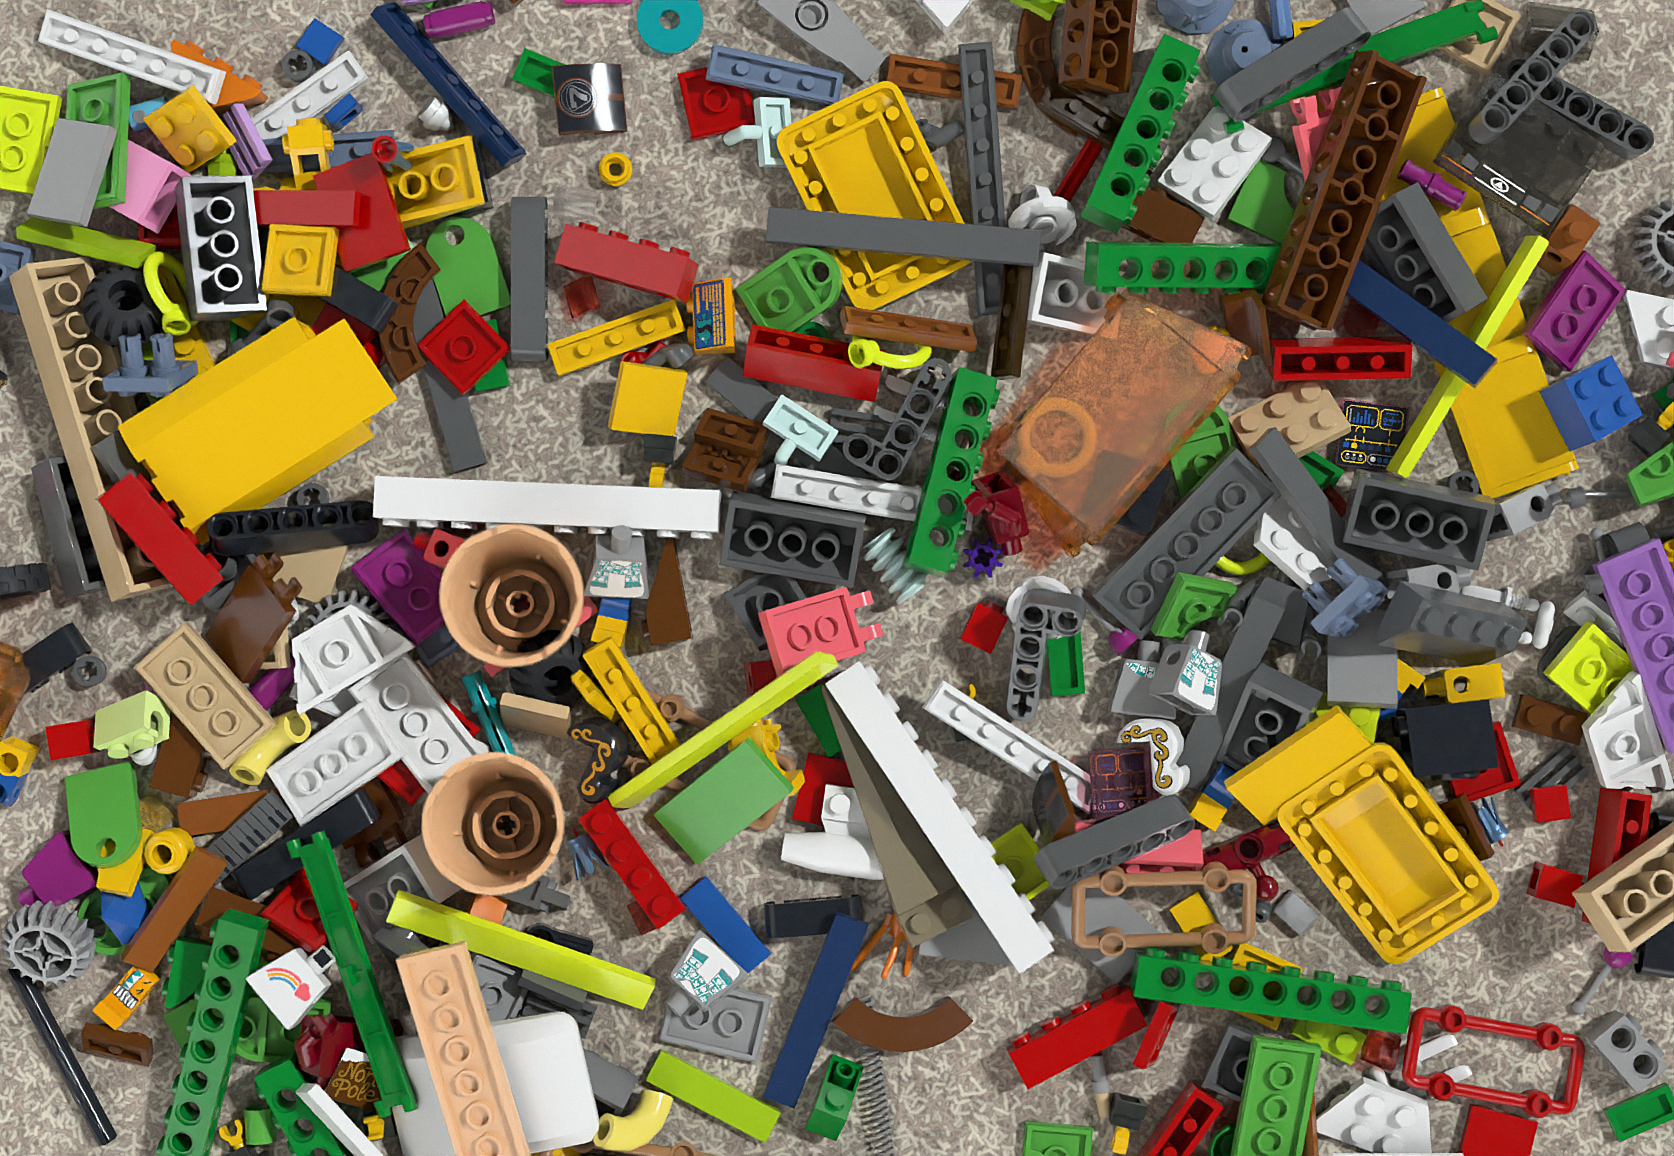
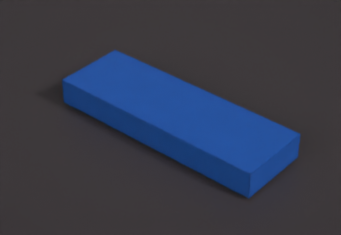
M707 875L680 897L726 954L747 973L751 972L771 955V951Z

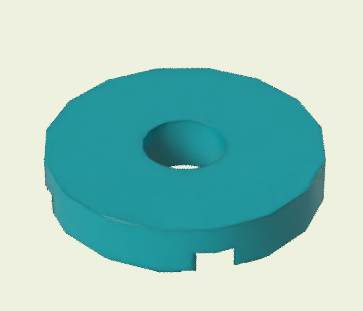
M642 0L637 11V29L642 40L653 51L664 55H678L685 52L699 40L703 30V12L697 0ZM673 12L679 16L680 22L676 28L666 29L661 25L660 21L665 13Z

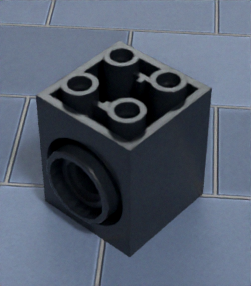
M1489 699L1397 709V716L1391 719L1394 737L1400 738L1401 750L1396 752L1413 772L1415 778L1430 776L1431 781L1455 780L1477 777L1480 775L1479 770L1499 768Z

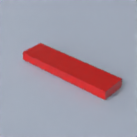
M253 190L257 226L281 224L359 227L361 192L355 190Z

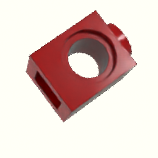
M986 600L984 605L976 603L959 639L991 654L1009 618L1002 614L1004 608L989 600Z
M95 719L45 727L50 760L100 752V750L93 748Z
M1535 861L1526 894L1575 908L1576 899L1572 893L1584 885V882H1582L1583 875Z

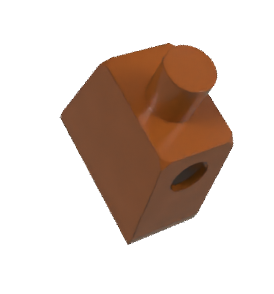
M1573 204L1562 205L1556 217L1541 235V237L1549 241V245L1538 261L1537 266L1553 277L1577 259L1599 227L1600 222ZM1548 252L1557 254L1559 258H1553Z

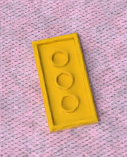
M1336 705L1233 774L1224 783L1226 789L1263 825H1266L1278 817V810L1283 803L1366 750L1373 743Z

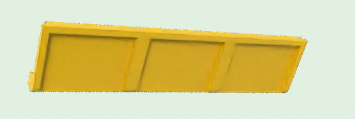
M1442 87L1433 90L1428 89L1420 96L1380 203L1395 193L1411 186L1396 178L1400 168L1407 159L1432 174L1434 172L1441 174V179L1467 192L1465 199L1456 211L1432 197H1429L1428 200L1487 298H1489L1507 267L1473 172L1461 163L1466 156L1465 150H1463L1457 160L1445 153L1452 140H1455L1462 148L1464 147ZM1461 167L1465 168L1466 170H1468V171L1471 172L1472 174L1468 173L1467 171H1465V170L1462 169ZM1518 297L1485 349L1497 358V363L1475 389L1465 383L1450 408L1473 474L1478 478L1481 495L1490 496L1491 499L1562 474L1568 476L1571 471L1579 468L1574 452L1569 451L1539 392L1548 387L1549 383L1535 345L1521 333L1527 322ZM1487 300L1451 320L1448 324L1466 336ZM1432 358L1440 379L1446 368Z

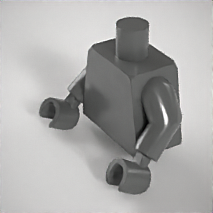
M1281 569L1276 580L1260 576L1259 579H1251L1238 588L1235 594L1231 596L1224 614L1217 620L1219 626L1225 620L1230 621L1232 624L1230 632L1234 633L1243 623L1242 615L1253 594L1285 609L1271 639L1291 647H1298L1300 643L1301 646L1296 654L1298 660H1302L1305 652H1309L1313 656L1312 663H1315L1321 653V646L1317 642V630L1310 623L1316 617L1315 610L1302 597L1304 591L1295 588L1296 583Z

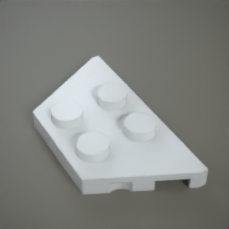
M1626 290L1623 299L1627 303L1632 321L1630 325L1633 335L1637 339V350L1641 363L1674 370L1673 367L1666 365L1670 352H1674V299Z
M1281 496L1257 520L1258 528L1255 531L1253 545L1303 590L1309 589V586L1315 582L1321 583L1332 580L1333 578L1326 572L1333 564L1285 498Z
M354 604L347 606L292 639V651L295 658L294 679L295 683H297L298 694L297 712L299 715L304 714L413 649L415 645Z
M1631 671L1582 725L1599 783L1607 789H1622L1628 786L1633 789L1661 787L1665 790H1671L1674 788V783L1639 673Z
M1365 1077L1360 1078L1351 1085L1346 1093L1334 1098L1330 1102V1107L1316 1117L1318 1133L1373 1153H1432L1427 1100Z

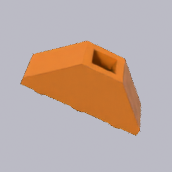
M175 39L171 42L172 53L226 72L217 104L207 102L217 114L231 112L230 107L233 104L243 103L245 108L263 104L268 99V96L261 91L263 86L261 83L246 74L243 79L232 74L234 67L218 57L213 62L203 56L205 50L193 42L187 40L185 44H182Z

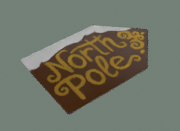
M350 1048L345 1050L325 1089V1093L332 1100L370 1111L375 1110L373 1102L382 1097L366 1053Z

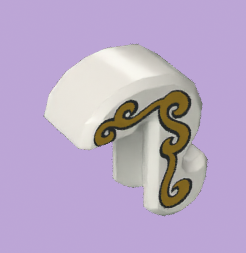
M1143 717L1128 723L1119 732L1117 742L1150 741L1153 788L1163 795H1173L1184 789L1189 782L1190 769L1187 765L1181 767L1176 765L1184 748V738L1179 727L1169 719L1159 717Z

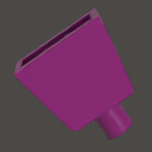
M69 830L59 832L21 871L22 876L29 885L17 893V898L22 906L25 904L31 906L37 900L42 901L45 905L52 900L55 907H59L96 888L99 875L98 869L86 863L75 853L71 844Z

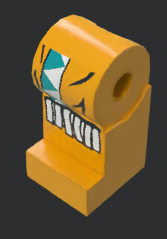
M133 966L92 1011L110 1027L117 1030L129 1021L150 996L151 991L160 982L161 978L154 972Z

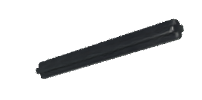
M9 968L7 975L97 1144L104 1146L117 1137V1134L36 982L33 984L32 978L27 975L20 978L21 972L19 969Z

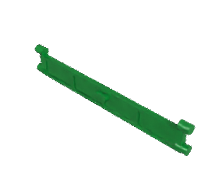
M1470 0L1372 35L1368 42L1357 51L1375 50L1379 52L1378 56L1396 64L1474 35L1477 36L1479 44L1482 45L1498 39V32L1494 26L1485 28L1478 14L1484 11L1482 0ZM1354 53L1256 113L1343 83ZM1214 93L1211 94L1213 106H1220L1221 104L1215 98ZM1227 113L1230 120L1223 123L1226 134L1231 135L1244 130L1243 121L1234 122Z
M323 830L311 835L314 843L302 846L299 838L288 841L286 845L291 859L301 857L382 1097L373 1102L379 1119L385 1118L392 1114L390 1107L402 1105L405 1113L416 1110L418 1108L415 1101L416 1097L329 839Z

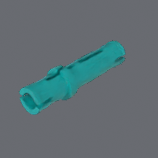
M481 670L461 678L473 705L470 709L472 713L477 714L492 751L516 756L508 733L496 709L495 704L498 702L495 697H491ZM478 690L480 691L485 706L489 712L490 718H488L486 715L484 707L477 694ZM491 723H493L495 726V729L504 747L503 751L501 750V747L492 729Z

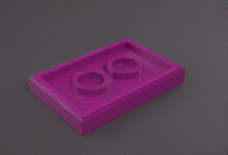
M1582 250L1577 259L1561 273L1521 333L1562 371L1571 372L1626 292V289L1587 251Z
M403 528L353 565L351 572L416 647L446 624L440 606V586L444 573L438 566L423 559L425 551L414 546V538Z

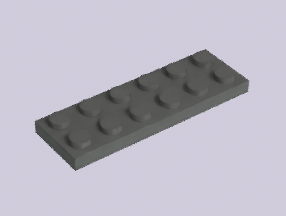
M1232 446L1093 590L1092 596L1142 640L1150 631L1177 573L1181 572L1203 577L1282 494L1274 483Z

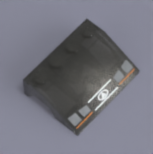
M1492 71L1472 94L1473 99L1462 117L1448 134L1432 162L1544 236H1547L1593 170L1606 145L1536 99L1493 142L1480 144L1474 141L1468 130L1469 123L1508 81ZM1507 96L1509 102L1516 105L1515 101L1511 97ZM1485 119L1488 126L1494 128L1493 123L1490 120Z

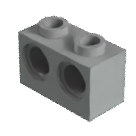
M1613 1010L1586 1033L1584 1037L1629 1089L1639 1093L1668 1068L1661 1058L1665 1054L1652 1039L1645 1040L1639 1032L1643 1029L1642 1026L1630 1013L1624 1015ZM1622 1028V1039L1618 1043L1613 1044L1611 1040L1613 1032L1616 1029ZM1643 1054L1645 1057L1643 1066L1639 1069H1634L1633 1063L1635 1058Z

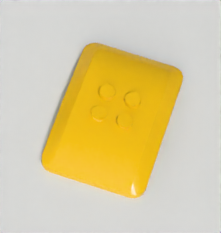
M882 81L786 126L777 136L779 153L806 210L965 224L901 90L892 82ZM825 248L840 266L843 286L854 307L876 310L966 267L972 262Z
M1372 744L1366 750L1283 803L1278 810V822L1282 829L1291 837L1292 842L1380 957L1388 963L1401 964L1497 904L1499 890L1492 877L1417 777H1414L1410 768L1388 744Z

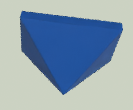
M139 881L132 897L101 891L102 919L123 945L128 944L150 913Z

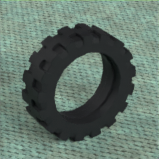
M45 563L0 567V601L51 590L48 567Z

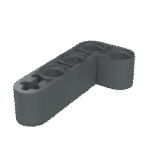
M939 358L926 361L883 442L880 443L865 434L854 433L844 441L843 453L846 459L851 464L882 480L893 481L897 479L907 465L949 385L952 375L949 364ZM937 367H941V375L945 379H938L935 382L932 391L938 392L936 397L928 390L918 388L920 383L927 387L930 381V374L927 373L929 369L934 371ZM917 396L927 398L930 403L929 410L924 414H917L912 411L910 403L913 398ZM901 426H908L914 432V439L908 444H901L894 437L895 431ZM861 440L868 445V452L863 458L857 459L850 455L849 446L852 442ZM892 456L898 461L899 466L896 472L887 475L880 471L879 461L883 457Z
M1031 589L1024 594L1017 614L1007 699V712L1014 720L1026 722L1036 715L1042 694L1049 634L1073 636L1081 630L1087 609L1084 600L1080 596L1044 589ZM1028 607H1038L1042 612L1034 613ZM1071 612L1076 615V618H1067L1062 613ZM1032 637L1036 639L1038 643H1029L1025 640V638ZM1021 668H1030L1034 673L1028 674ZM1022 691L1028 692L1026 702L1022 701Z

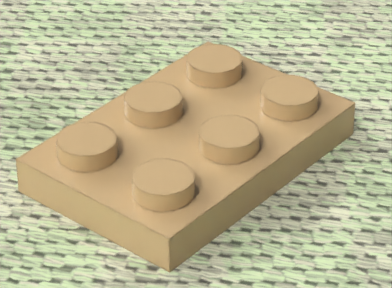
M1303 380L1228 418L1234 435L1251 463L1264 475H1266V472L1249 451V448L1269 428L1276 427L1298 458L1351 432L1350 423L1323 380Z

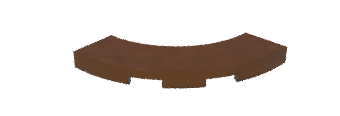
M1024 8L1017 33V60L1026 90L1035 105H1037L1049 80L1053 76L1058 78L1051 54V35L1056 17L1053 16L1050 21H1047L1042 16ZM1040 110L1055 126L1069 135L1077 137L1078 132Z
M421 242L400 261L384 291L386 296L399 304L383 333H379L385 361L399 385L427 365L415 341L413 329L414 312L422 291L441 272V269Z
M949 996L933 1008L907 1017L890 1016L877 1012L863 1004L857 997H854L831 1022L844 1033L865 1045L886 1051L910 1052L928 1049L948 1041L966 1029L973 1020Z

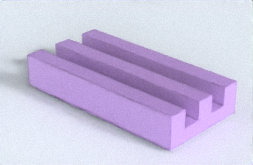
M243 103L233 104L230 107L232 111L226 112L223 115L225 119H221L237 140L229 149L243 175H251L252 179H256L273 159Z

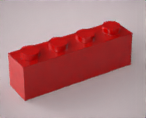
M579 222L578 227L569 224L565 225L554 260L555 264L572 272L687 304L699 264L689 258V252L675 247H671L669 252L658 249L659 244L646 239H640L639 243L628 241L629 236L613 230H609V234L605 235L598 233V227L584 222Z
M752 324L746 347L742 376L875 402L882 366L871 363L866 367H855L848 356L850 343Z
M1403 336L1269 339L1272 366L1268 367V372L1274 381L1411 378L1413 345Z
M128 472L97 497L96 500L188 604L193 605L224 579L219 574L223 567L210 553L204 556L197 549L196 545L200 541L188 527L181 530L172 519L177 515L164 500L159 504L149 494L153 487L140 473L134 477L131 472Z
M1600 787L1587 882L1646 841L1652 795ZM1583 911L1581 921L1591 924Z
M604 799L578 818L658 930L687 909L608 799Z
M1118 984L1111 985L1100 992L1101 998L1092 1003H1089L1088 1000L1081 1001L1070 1008L1072 1013L1062 1019H1059L1058 1016H1053L1040 1024L1041 1030L1032 1035L1028 1032H1023L1010 1040L1012 1045L1007 1047V1051L1028 1090L1148 1026L1126 985L1119 987Z
M1189 1080L1136 1156H1190L1224 1107L1218 1099Z

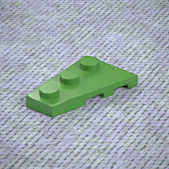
M1674 441L1662 450L1657 451L1626 475V482L1638 508L1674 497Z

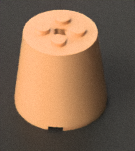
M517 524L499 525L470 537L455 551L442 577L440 606L451 635L467 652L482 661L494 665L524 666L550 656L569 639L581 615L583 584L574 559L567 549L554 537L530 526ZM525 597L528 598L526 602L530 605L529 609L522 610L518 614V609L514 606L515 602H522ZM547 630L561 631L550 644L539 650L516 652L517 646L523 640L526 641L527 639L534 638Z
M481 753L454 764L443 773L444 775L437 782L432 792L429 793L424 806L422 832L425 847L432 862L442 875H445L453 883L460 886V888L473 893L499 895L514 892L528 886L537 880L552 864L563 839L564 811L555 786L537 766L511 754ZM509 816L511 820L517 823L512 834L510 831L503 829V823L508 822L507 817Z

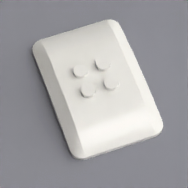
M552 1012L490 1022L530 1154L592 1141L596 1132L599 1131V1116L575 1019L565 1012ZM419 1034L395 1037L418 1107L416 1110L408 1113L404 1112L402 1105L392 1107L403 1155L456 1156Z

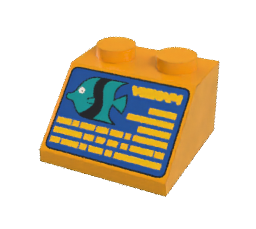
M719 278L693 283L692 293H690L686 304L687 313H693L694 325L687 327L688 344L690 347H694L696 355L736 353L735 300L732 278Z

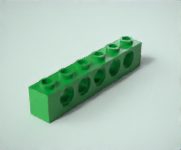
M1165 33L1163 34L1082 210L1081 218L1116 234L1123 223L1128 226L1130 225L1138 208L1132 203L1136 195L1143 196L1151 178L1145 176L1149 166L1156 167L1163 149L1159 148L1158 145L1161 138L1167 140L1173 130L1176 121L1170 118L1174 109L1180 112L1189 93L1183 91L1187 82L1191 84L1194 82L1201 65L1196 63V60L1201 50ZM1163 75L1171 76L1175 82L1167 81ZM1150 103H1157L1161 106L1162 110L1154 109ZM1137 131L1146 132L1150 139L1141 137ZM1124 159L1133 160L1137 167H1130ZM1111 188L1121 189L1125 196L1116 195Z
M1086 241L1084 283L1095 286V292L1116 293V287H1127V292L1148 293V287H1159V292L1180 293V287L1191 288L1190 292L1201 294L1211 293V288H1222L1223 293L1230 294L1242 292V288H1253L1257 293L1264 294L1282 245L1261 243ZM1126 260L1127 270L1120 276L1119 266ZM1158 260L1159 270L1152 276L1151 267ZM1189 261L1191 265L1190 271L1184 276L1183 267ZM1220 261L1222 268L1220 273L1215 276L1214 269ZM1252 262V271L1246 276V267Z
M959 367L952 373L903 567L937 577H943L948 574L949 570H954L959 554L958 551L954 550L957 537L962 538L967 524V519L963 518L966 506L963 501L975 491V486H972L971 482L973 474L979 472L983 462V454L979 453L982 441H987L990 434L992 422L987 420L990 408L995 409L999 399L1000 390L995 389L998 378ZM964 402H971L975 405L977 409L976 416H969L965 413L963 409ZM960 433L967 437L969 442L967 449L960 448L956 444L955 434ZM951 465L958 468L961 475L959 481H953L947 476V466ZM939 498H946L951 502L952 512L950 514H946L939 509ZM931 530H937L943 535L944 543L942 546H936L930 541L929 534Z
M296 1050L259 1070L254 1077L255 1090L262 1100L266 1099L272 1110V1121L277 1129L284 1131L288 1139L287 1147L292 1156H316L314 1153L316 1148L326 1150L329 1156H354L297 1094V1100L294 1101L286 1100L283 1097L282 1089H290L295 1093L303 1083L314 1084L311 1074L299 1069ZM304 1118L312 1123L313 1129H302L298 1124V1119Z

